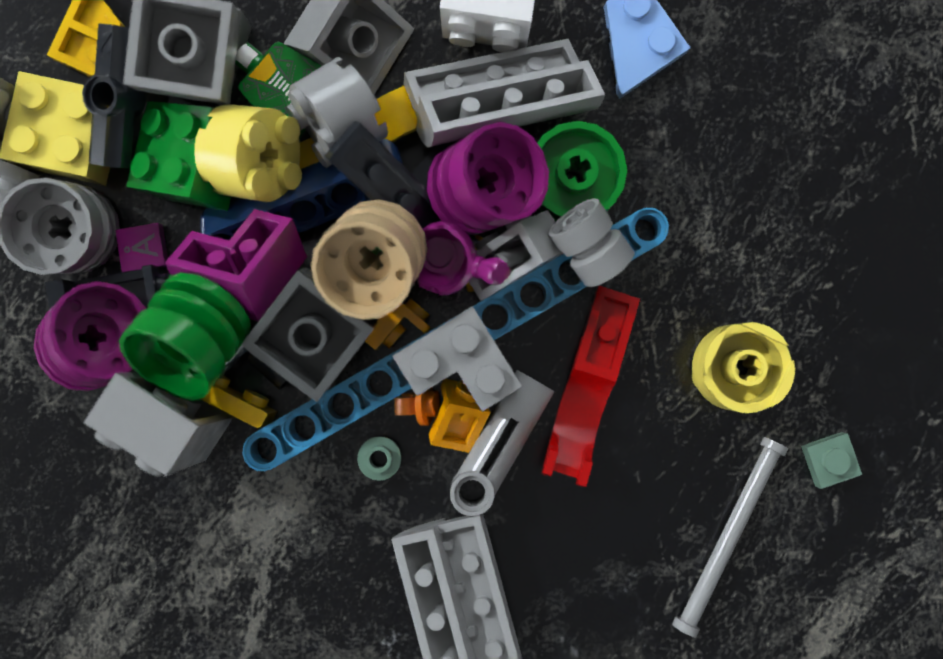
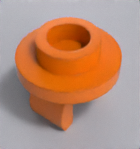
M433 387L418 396L415 392L402 393V397L394 398L395 415H416L419 425L429 426L433 417L437 416L440 409L438 391H433Z

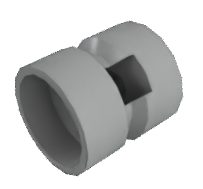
M595 198L586 200L567 211L549 230V237L560 252H563L566 257L573 256L570 261L571 267L583 284L588 287L597 286L612 279L624 270L634 257V250L621 231L617 229L610 230L613 225L610 215L599 199Z

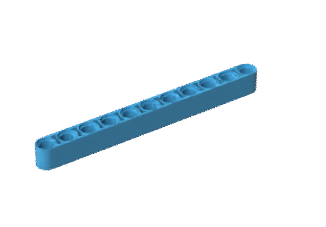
M643 208L612 225L610 230L617 229L621 231L633 248V259L665 240L669 224L666 216L661 211L655 208ZM638 220H646L653 225L655 233L652 241H644L638 237L635 231V224ZM562 254L473 306L481 321L483 311L489 306H499L505 311L507 320L501 329L491 330L486 327L493 340L587 287L581 279L576 285H567L559 277L560 265L566 262L570 263L573 256L566 257L565 254ZM535 284L542 289L544 299L539 307H528L522 302L520 291L523 286ZM433 330L327 390L318 402L312 399L253 433L246 439L243 445L242 454L245 462L256 471L271 470L411 389L412 387L392 356ZM376 371H384L391 376L393 382L392 389L387 395H378L370 387V378ZM338 393H345L353 400L354 410L349 417H341L333 409V399ZM301 415L310 417L315 424V433L310 439L303 438L296 432L295 422ZM262 438H268L274 442L277 451L273 460H266L259 454L258 443Z

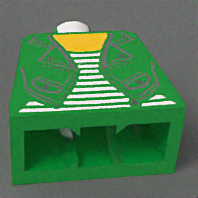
M279 41L275 42L264 55L250 43H245L236 52L235 65L247 74L238 86L241 93L253 107L277 109L287 116L285 107L291 104L288 96L289 86L322 67ZM305 128L300 130L299 141L307 133Z

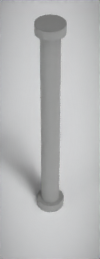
M763 437L760 445L764 448L681 617L676 616L672 623L675 628L689 636L697 637L700 630L697 624L780 455L785 456L788 451L787 447L769 438Z

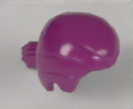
M443 221L431 223L423 228L427 254L424 267L416 279L421 288L447 296L463 289L473 277L481 278L492 285L503 284L510 277L511 270L508 264L500 258L485 259L482 256H478L472 239L458 225Z

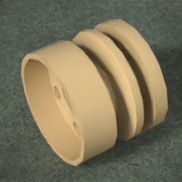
M380 199L360 202L347 210L323 235L315 247L311 265L315 287L326 303L343 315L362 320L381 318L400 306L422 271L427 254L425 234L414 215L399 204ZM376 247L382 250V252L378 253L377 255L371 252V250L375 249Z

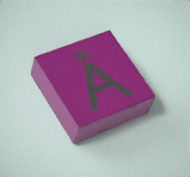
M153 223L115 230L122 273L141 270L142 266L150 264L163 268L167 267L165 262L168 260L162 224Z

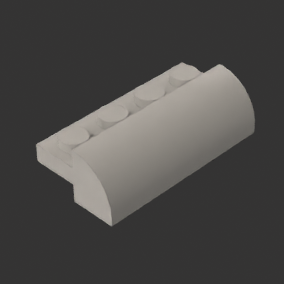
M569 39L404 72V86L417 117L416 130L426 147L458 141L484 125L497 122L521 127L596 110L601 106L605 97V93L589 60L579 61Z
M484 514L479 516L466 515L449 520L442 518L410 528L391 539L423 659H522Z

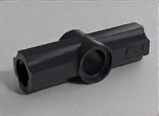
M98 24L95 75L87 79L82 91L85 107L92 114L89 151L90 164L130 168L134 118L138 117L144 110L146 94L123 84L130 30L128 27Z

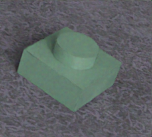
M840 432L801 446L813 482L817 488L823 489L862 475L848 433Z

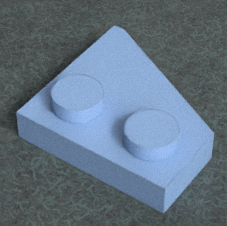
M658 0L606 1L604 13L606 27L609 29L610 34L609 48L611 60L614 62L615 89L620 99L689 51L690 46Z

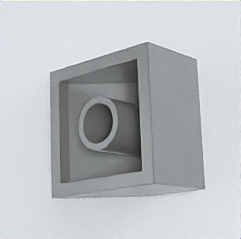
M310 0L284 44L321 66L337 57L342 58L340 67L344 69L352 65L365 80L372 93L375 94L414 31V28L384 0Z

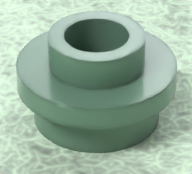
M377 436L370 438L361 446L357 460L360 470L366 477L381 481L389 479L398 471L402 457L398 445L393 440ZM373 452H384L387 456L386 465L382 467L375 466L371 460Z

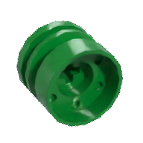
M181 272L168 277L161 289L150 300L148 309L142 310L123 332L119 339L121 353L128 364L143 379L158 389L179 398L188 400L203 399L225 370V362H230L238 352L241 344L250 334L251 322L244 308L229 292L215 282L199 275Z

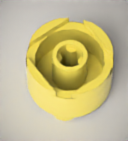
M234 104L218 106L209 113L208 116H211L212 119L206 129H199L196 137L195 162L199 175L203 181L210 182L215 188L213 191L225 196L271 202L282 197L288 190H294L299 186L302 179V171L299 166L300 125L294 117L287 116L277 109Z
M752 322L725 325L708 333L697 346L692 361V380L703 397L713 405L730 411L754 413L773 407L785 398L791 389L795 377L794 360H791L790 352L787 348L788 344L785 339L774 329ZM738 360H743L742 365L748 369L746 375H739L740 370L736 368Z

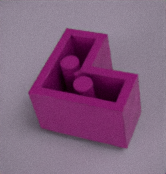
M254 209L230 240L191 231L165 264L171 275L181 272L196 274L215 282L240 303L250 320L259 322L305 261L307 255L292 218Z

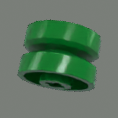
M574 121L557 125L543 134L537 144L544 153L549 169L548 191L542 205L536 210L537 214L549 210L556 222L567 211L586 200L599 199L606 211L613 206L624 190L627 166L624 151L612 134L596 124ZM568 172L578 173L581 182L577 183L575 177L568 179L566 174Z

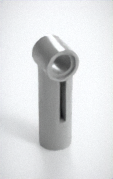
M518 370L515 372V375L522 387L498 402L482 429L480 436L475 441L458 473L452 480L450 499L454 508L461 514L479 516L491 507L494 496L554 394L553 390ZM511 418L516 420L487 472H485L482 467ZM468 480L480 482L485 489L484 495L477 501L470 502L465 500L460 494V487L464 482Z

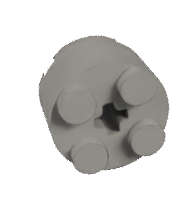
M340 57L333 59L290 85L288 96L291 104L285 107L288 116L294 117L298 121L300 130L306 129L314 141L311 147L315 156L326 168L332 164L324 155L354 121L361 123L379 142L386 138L388 134L386 122L379 126L377 124L374 114L381 110L371 89L352 65L344 69L340 67L343 60Z

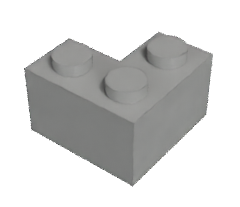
M473 306L392 356L417 396L455 372L459 373L482 411L522 387Z

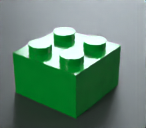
M147 101L145 113L141 120V129L134 157L130 164V173L126 187L167 201L228 211L231 196L220 195L213 191L215 188L210 182L203 181L199 175L195 162L197 134L200 128L206 129L212 119L208 115L214 108Z

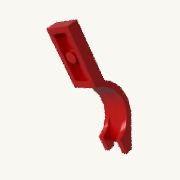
M597 287L573 368L556 413L542 474L552 476L553 471L577 478L576 485L587 486L593 465V447L605 405L619 375L640 298L606 287Z

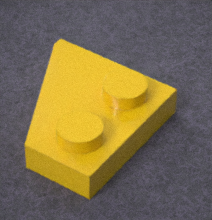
M72 0L47 56L91 77L95 75L98 24L125 26L104 0Z

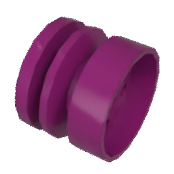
M497 122L484 125L465 138L447 146L434 157L427 173V193L432 209L442 222L446 221L456 224L469 235H478L529 217L542 205L548 191L549 169L542 149L530 134L517 125Z
M97 281L76 286L55 303L36 328L33 348L39 366L52 381L70 390L92 391L107 387L116 373H125L133 370L121 353L119 339L137 315L146 309L135 294L117 284ZM86 334L87 341L95 342L96 344L90 351L87 343L79 342V338Z

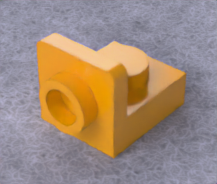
M410 298L406 304L401 303L396 310L379 318L377 325L365 342L374 350H379L383 344L390 349L406 331V328L401 325L406 318L426 334L431 329L425 322L430 314Z
M444 379L440 386L443 402L428 434L430 444L469 453L481 434L490 415V409L487 408L484 411L480 409L463 380Z

